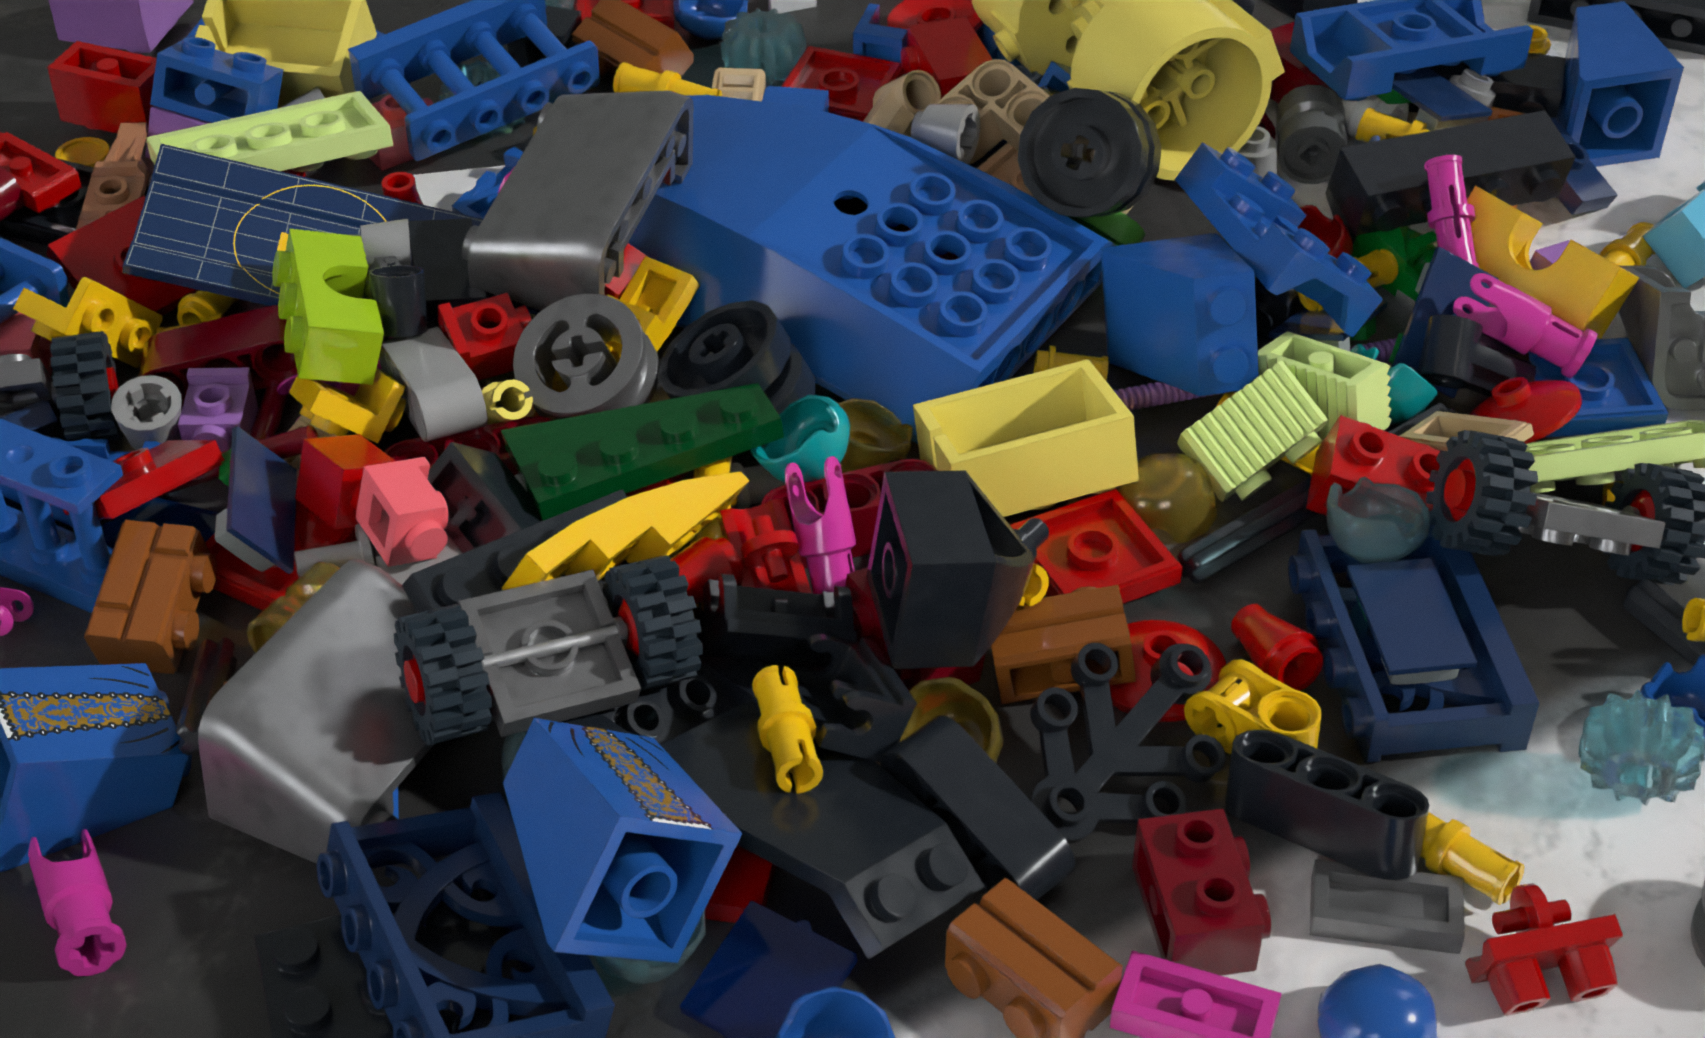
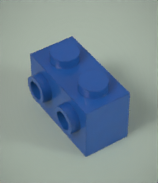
M185 37L183 40L157 53L150 105L210 123L269 111L278 107L283 69L267 65V60L260 55L248 52H237L234 55L216 50V44L212 41L198 37Z

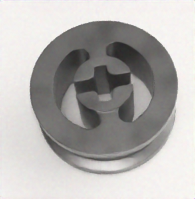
M578 294L549 305L538 313L526 326L515 348L513 359L515 379L523 382L530 389V391L524 393V396L526 398H533L532 404L538 415L552 420L650 403L659 381V359L657 352L648 336L643 332L638 319L626 305L606 295ZM609 341L622 344L621 357L618 363L606 346V343ZM555 371L558 372L567 385L568 389L566 391L558 392L552 389Z

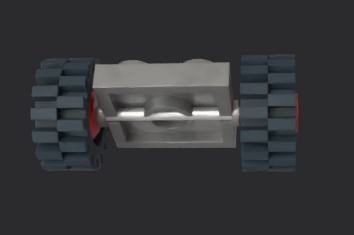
M104 331L52 338L50 346L52 357H50L51 367L54 372L52 377L39 358L31 359L30 356L25 354L0 356V418L44 400V402H49L56 417H60L67 441H78L81 439H108V441L122 439L123 432L111 411L112 397L119 388V382L116 378L115 362L112 360V349L110 344H108V337Z
M1472 430L1458 432V437L1451 436L1446 442L1448 451L1440 450L1436 458L1440 465L1439 471L1431 470L1429 481L1434 482L1435 485L1434 491L1427 492L1426 503L1433 505V509L1427 513L1428 524L1435 525L1431 532L1435 540H1440L1439 545L1445 548L1498 556V554L1505 555L1510 552V544L1517 545L1523 538L1521 533L1531 534L1532 538L1568 546H1572L1573 542L1590 544V548L1601 550L1603 554L1611 555L1607 564L1610 569L1617 570L1616 575L1640 581L1648 579L1658 584L1671 586L1687 582V574L1695 575L1701 568L1696 558L1705 559V484H1702L1705 478L1698 473H1692L1693 471L1651 463L1634 464L1635 469L1627 468L1621 474L1624 483L1615 482L1610 491L1615 496L1614 502L1606 501L1605 506L1585 501L1530 492V486L1538 483L1537 471L1528 470L1535 462L1533 454L1525 452L1528 446L1523 441H1518L1515 438Z
M664 555L609 568L610 571H606L604 576L607 583L603 584L602 591L594 571L589 570L460 600L458 604L398 617V620L395 622L397 633H394V643L398 649V652L395 653L396 664L401 669L402 676H399L401 688H405L407 695L405 702L408 711L413 712V724L416 731L420 730V738L427 742L428 745L487 731L489 729L488 724L491 723L492 718L488 708H491L499 733L503 737L528 730L533 718L561 722L635 703L640 691L694 678L697 675L696 671L700 670L702 664L698 655L703 654V643L697 638V633L701 632L700 620L694 619L693 609L697 608L693 596L688 597L686 591L689 584L685 575L679 576L678 564L675 561H670L669 556Z

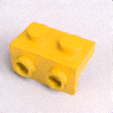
M83 277L80 280L66 308L26 288H23L13 307L14 310L35 319L36 321L31 331L50 341L56 337L104 331L108 337V344H110L112 349V357L137 369L141 363L145 342L156 334L157 328H159L162 322V315L87 277Z
M376 368L373 385L360 384L355 396L321 380L300 379L298 375L289 391L303 405L299 413L310 419V424L331 435L334 433L337 436L347 435L350 430L376 443L379 442L384 430L387 432L394 430L403 415L406 405V399L401 397L405 386L379 368Z

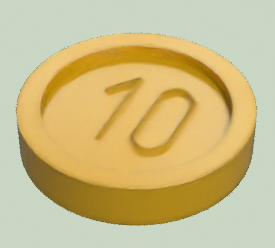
M80 137L62 144L56 150L55 158L94 167L96 161L105 160L110 149L107 142L102 139Z

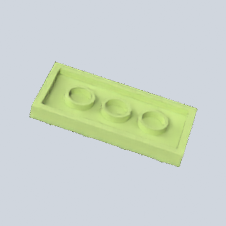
M361 91L146 137L150 158L154 165L160 145L165 144L272 170L285 171L292 169L297 172L313 171L322 167L324 161L342 157L353 160L369 158L377 153V149L393 146L390 125Z
M1686 420L1526 444L1528 447L1525 452L1532 453L1535 459L1534 464L1528 470L1537 471L1538 483L1530 486V492L1544 493L1556 490L1555 481L1575 479L1576 485L1611 483L1615 481V472H1624L1627 468L1635 469L1634 464L1651 463L1674 468V464L1693 462L1694 468H1705V421Z

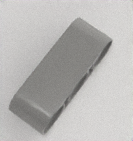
M430 328L425 333L415 336L394 337L382 341L379 354L381 368L405 386L401 396L406 399L404 413L424 442L482 428L487 425V410L478 380L440 328Z

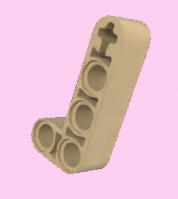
M994 59L978 66L939 100L937 104H974L978 108L980 114V135L977 149L972 160L969 162L971 164L981 159L1002 139L1006 140L1018 151L1020 134L1031 112L1044 102L1049 95L1013 64L1005 60ZM1090 148L1087 149L1086 155L1089 162H1092L1095 151ZM1131 208L1122 211V213L1126 215L1131 210Z

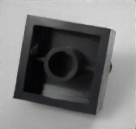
M966 470L885 472L866 576L893 669L974 666L992 646L1015 612L1030 581L1034 560L1037 556V548L1049 537L1047 525L1038 518H1030L1019 529H1013Z

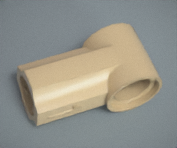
M915 70L881 86L873 97V108L863 122L911 137V126L915 114L919 110L924 111L928 105L937 104L941 100L938 83L927 72Z

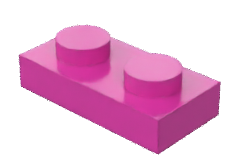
M1132 950L1112 1007L1109 1028L1143 1038H1271L1282 993Z

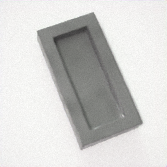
M1315 859L1311 876L1309 935L1460 954L1465 937L1463 877L1416 872L1409 878L1385 880L1370 876L1340 862Z

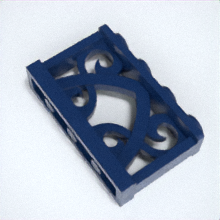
M1428 520L1426 526L1319 536L1315 529L1302 530L1297 555H1291L1289 558L1288 576L1292 592L1294 594H1301L1306 605L1305 621L1307 632L1312 634L1316 640H1319L1324 653L1323 671L1326 683L1330 689L1337 688L1342 701L1341 716L1345 734L1349 739H1356L1365 763L1380 762L1381 755L1496 744L1500 753L1527 750L1539 707L1538 698L1471 552L1445 548L1439 545L1440 540H1435L1431 534L1435 525L1428 524ZM1432 558L1477 660V666L1464 668V670L1459 669L1457 678L1419 684H1391L1381 661V655L1376 642L1368 636L1371 630L1368 622L1365 621L1354 588L1338 586L1333 573L1347 572V565ZM1347 573L1346 580L1351 582L1349 575ZM1392 694L1398 697L1401 701L1399 712L1406 710L1412 705L1415 695L1428 699V707L1426 710L1390 714L1387 712L1381 695ZM1444 703H1445V704H1449V705L1459 706V707H1452V708H1443Z
M500 792L473 796L471 806L463 809L351 827L348 821L331 824L327 850L324 853H320L317 860L319 885L323 895L326 898L333 897L342 915L341 925L345 944L350 952H359L367 970V986L370 999L376 1009H385L393 1027V1038H606L615 1004L588 955L554 952L548 945L512 814ZM449 855L438 863L433 859L434 857ZM404 863L416 870L422 877L418 880L407 869L389 865ZM386 866L384 876L394 881L395 885L390 887L379 886L371 869ZM476 889H482L488 901L481 902L471 898L472 892ZM442 900L454 912L468 920L484 925L501 926L505 936L500 938L491 948L484 973L451 962L415 941L423 923ZM518 960L524 972H519L511 967L509 979L502 978L501 967L504 962ZM475 1007L490 1011L491 1023L488 1027L453 1035L448 1032L439 1013V1010L447 1009L456 1012L461 1019L459 1029H462L473 1019ZM509 1014L520 1016H535L531 1018L508 1022Z

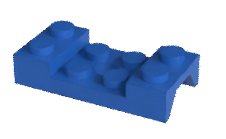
M1373 0L1296 13L1289 52L1301 61L1310 72L1317 75L1333 89L1339 97L1349 101H1362L1368 96L1391 92L1395 73L1410 74L1420 68L1436 65L1454 66L1460 64L1461 61L1480 76L1486 75L1487 77L1498 76L1504 71L1525 68L1534 30L1528 25L1493 30L1485 23L1481 0Z
M1202 142L1177 175L1175 181L1233 250L1254 270L1255 276L1268 291L1275 295L1290 289L1298 291L1319 303L1344 333L1354 337L1383 300L1367 282V279L1372 274L1369 269L1345 252H1342L1336 259L1328 254L1329 247L1318 237L1303 228H1297L1307 215L1291 199L1296 191L1289 183L1271 171H1268L1264 177L1254 173L1255 166L1247 158L1230 147H1227L1223 153H1220Z

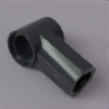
M396 256L375 257L373 264L368 268L363 296L365 299H373L377 302L384 331L383 337H408L425 333L428 328L424 269L417 266L401 265Z
M1433 315L1429 317L1417 373L1428 383L1435 386L1454 389L1467 388L1491 397L1492 389L1505 380L1524 377L1528 382L1534 381L1536 366L1532 365L1529 353L1523 355L1497 340L1482 335V325L1473 320L1453 315Z

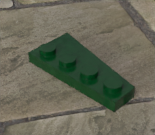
M758 383L501 430L506 451L542 521L623 489L626 494L784 438L781 417Z

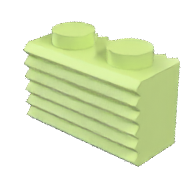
M1286 331L1258 350L1259 376L1282 360L1327 417L1328 421L1322 430L1317 432L1321 439H1325L1340 415L1370 424L1381 430L1389 427L1392 419L1388 417L1391 408L1388 407L1391 400L1388 396L1391 387L1387 385L1391 378L1387 375L1390 368L1388 364Z
M1281 360L1247 384L1243 389L1236 392L1232 397L1225 400L1221 405L1207 413L1203 418L1196 421L1192 426L1185 429L1180 434L1177 444L1188 460L1192 462L1195 469L1200 472L1202 478L1215 492L1219 500L1223 502L1236 492L1243 501L1272 480L1267 469L1286 456L1294 464L1318 447L1323 441L1317 435V432L1322 430L1328 419Z

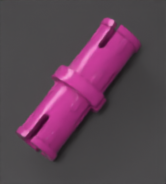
M1443 155L1429 159L1424 164L1432 210L1427 213L1429 227L1435 229L1437 245L1479 268L1476 262L1471 222L1476 219L1474 206L1467 204L1462 157L1459 155Z

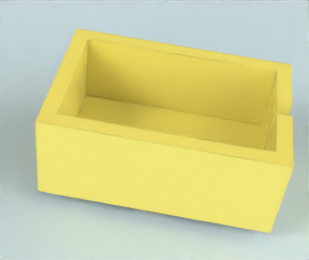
M207 0L202 14L205 26H198L195 37L212 41L216 44V50L233 55L237 52L260 55L267 60V65L283 69L277 107L280 108L316 87L320 89L324 98L356 92L348 49L375 39L377 32L366 0Z
M1089 359L913 404L920 460L934 465L938 471L966 470L1003 517L1028 510L1048 509L1061 501L1087 494H1101L1115 489L1117 486L1139 481L1134 416Z

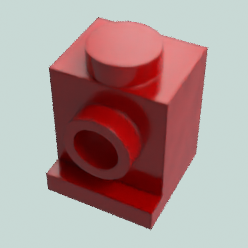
M508 293L455 308L451 307L450 302L438 305L439 328L474 373L478 381L514 371L513 359L517 342L526 326L532 320L526 306L514 308Z

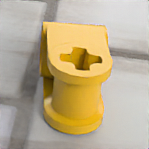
M1242 659L1232 660L1226 664L1220 671L1219 681L1208 691H1198L1186 701L1184 706L1185 718L1192 731L1196 735L1203 734L1215 738L1222 745L1224 751L1231 754L1232 744L1236 736L1251 730H1269L1315 748L1318 746L1321 708L1317 701L1310 695L1295 690L1265 674L1254 664ZM1238 679L1242 680V682L1239 684L1236 683Z

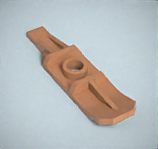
M120 123L117 137L104 161H96L76 230L145 194L150 175L141 155L148 133L147 123Z

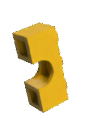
M1475 186L1467 199V204L1473 205L1476 219L1471 222L1476 262L1479 268L1499 278V281L1511 285L1552 307V315L1584 331L1589 328L1598 334L1597 338L1601 339L1639 280V277L1572 239L1555 263L1541 270H1533L1529 260V250L1534 237L1543 223Z

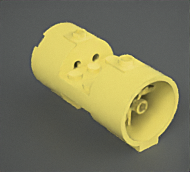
M971 0L978 17L995 33L993 35L994 41L1000 52L1009 62L1017 59L1031 73L1037 71L1039 74L1044 75L1051 61L1071 67V79L1067 82L1069 89L1081 88L1117 92L1139 103L1154 121L1161 143L1159 173L1156 176L1159 179L1175 180L1202 142L1220 153H1223L1227 147L1238 152L1254 133L1264 115L1270 97L1272 80L1285 72L1271 31L1232 0Z

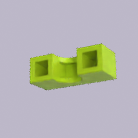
M289 229L286 251L277 250L275 253L272 273L273 286L281 287L278 314L280 319L287 320L284 348L286 353H294L298 378L373 385L384 331L376 300L362 298L368 272V263L361 236Z

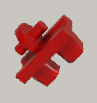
M783 498L771 500L752 508L720 510L718 522L722 536L735 547L742 562L744 577L740 586L812 593L799 553V543L796 534L792 530Z
M1534 883L1516 886L1510 895V910L1494 912L1492 914V924L1498 935L1511 932L1516 933L1487 939L1483 943L1482 955L1468 958L1465 961L1471 983L1488 981L1505 1016L1532 1011L1543 1007L1551 1000L1541 972L1544 969L1559 967L1570 1001L1579 1002L1605 996L1618 985L1613 959L1609 950L1613 944L1623 937L1616 914L1554 926V924L1571 920V908L1567 900L1562 899L1548 902L1543 891Z

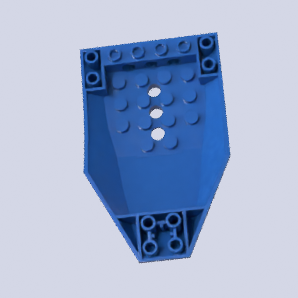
M714 95L687 96L693 100V164L682 184L674 181L671 185L660 184L628 242L646 256L693 275L699 283L700 287L675 326L685 328L707 312L732 302L753 300L766 304L771 308L791 339L790 343L794 344L816 377L815 383L850 402L918 444L913 404L1009 380L1103 282L1100 248L1117 246L1067 216L1059 215L1043 206L1035 198L1018 188L903 134L809 107ZM857 197L864 201L867 209L863 213L849 215L839 211L835 207L834 202L837 199L848 200ZM903 224L911 230L898 232L888 227H896ZM951 252L958 256L959 259L945 260L936 255Z

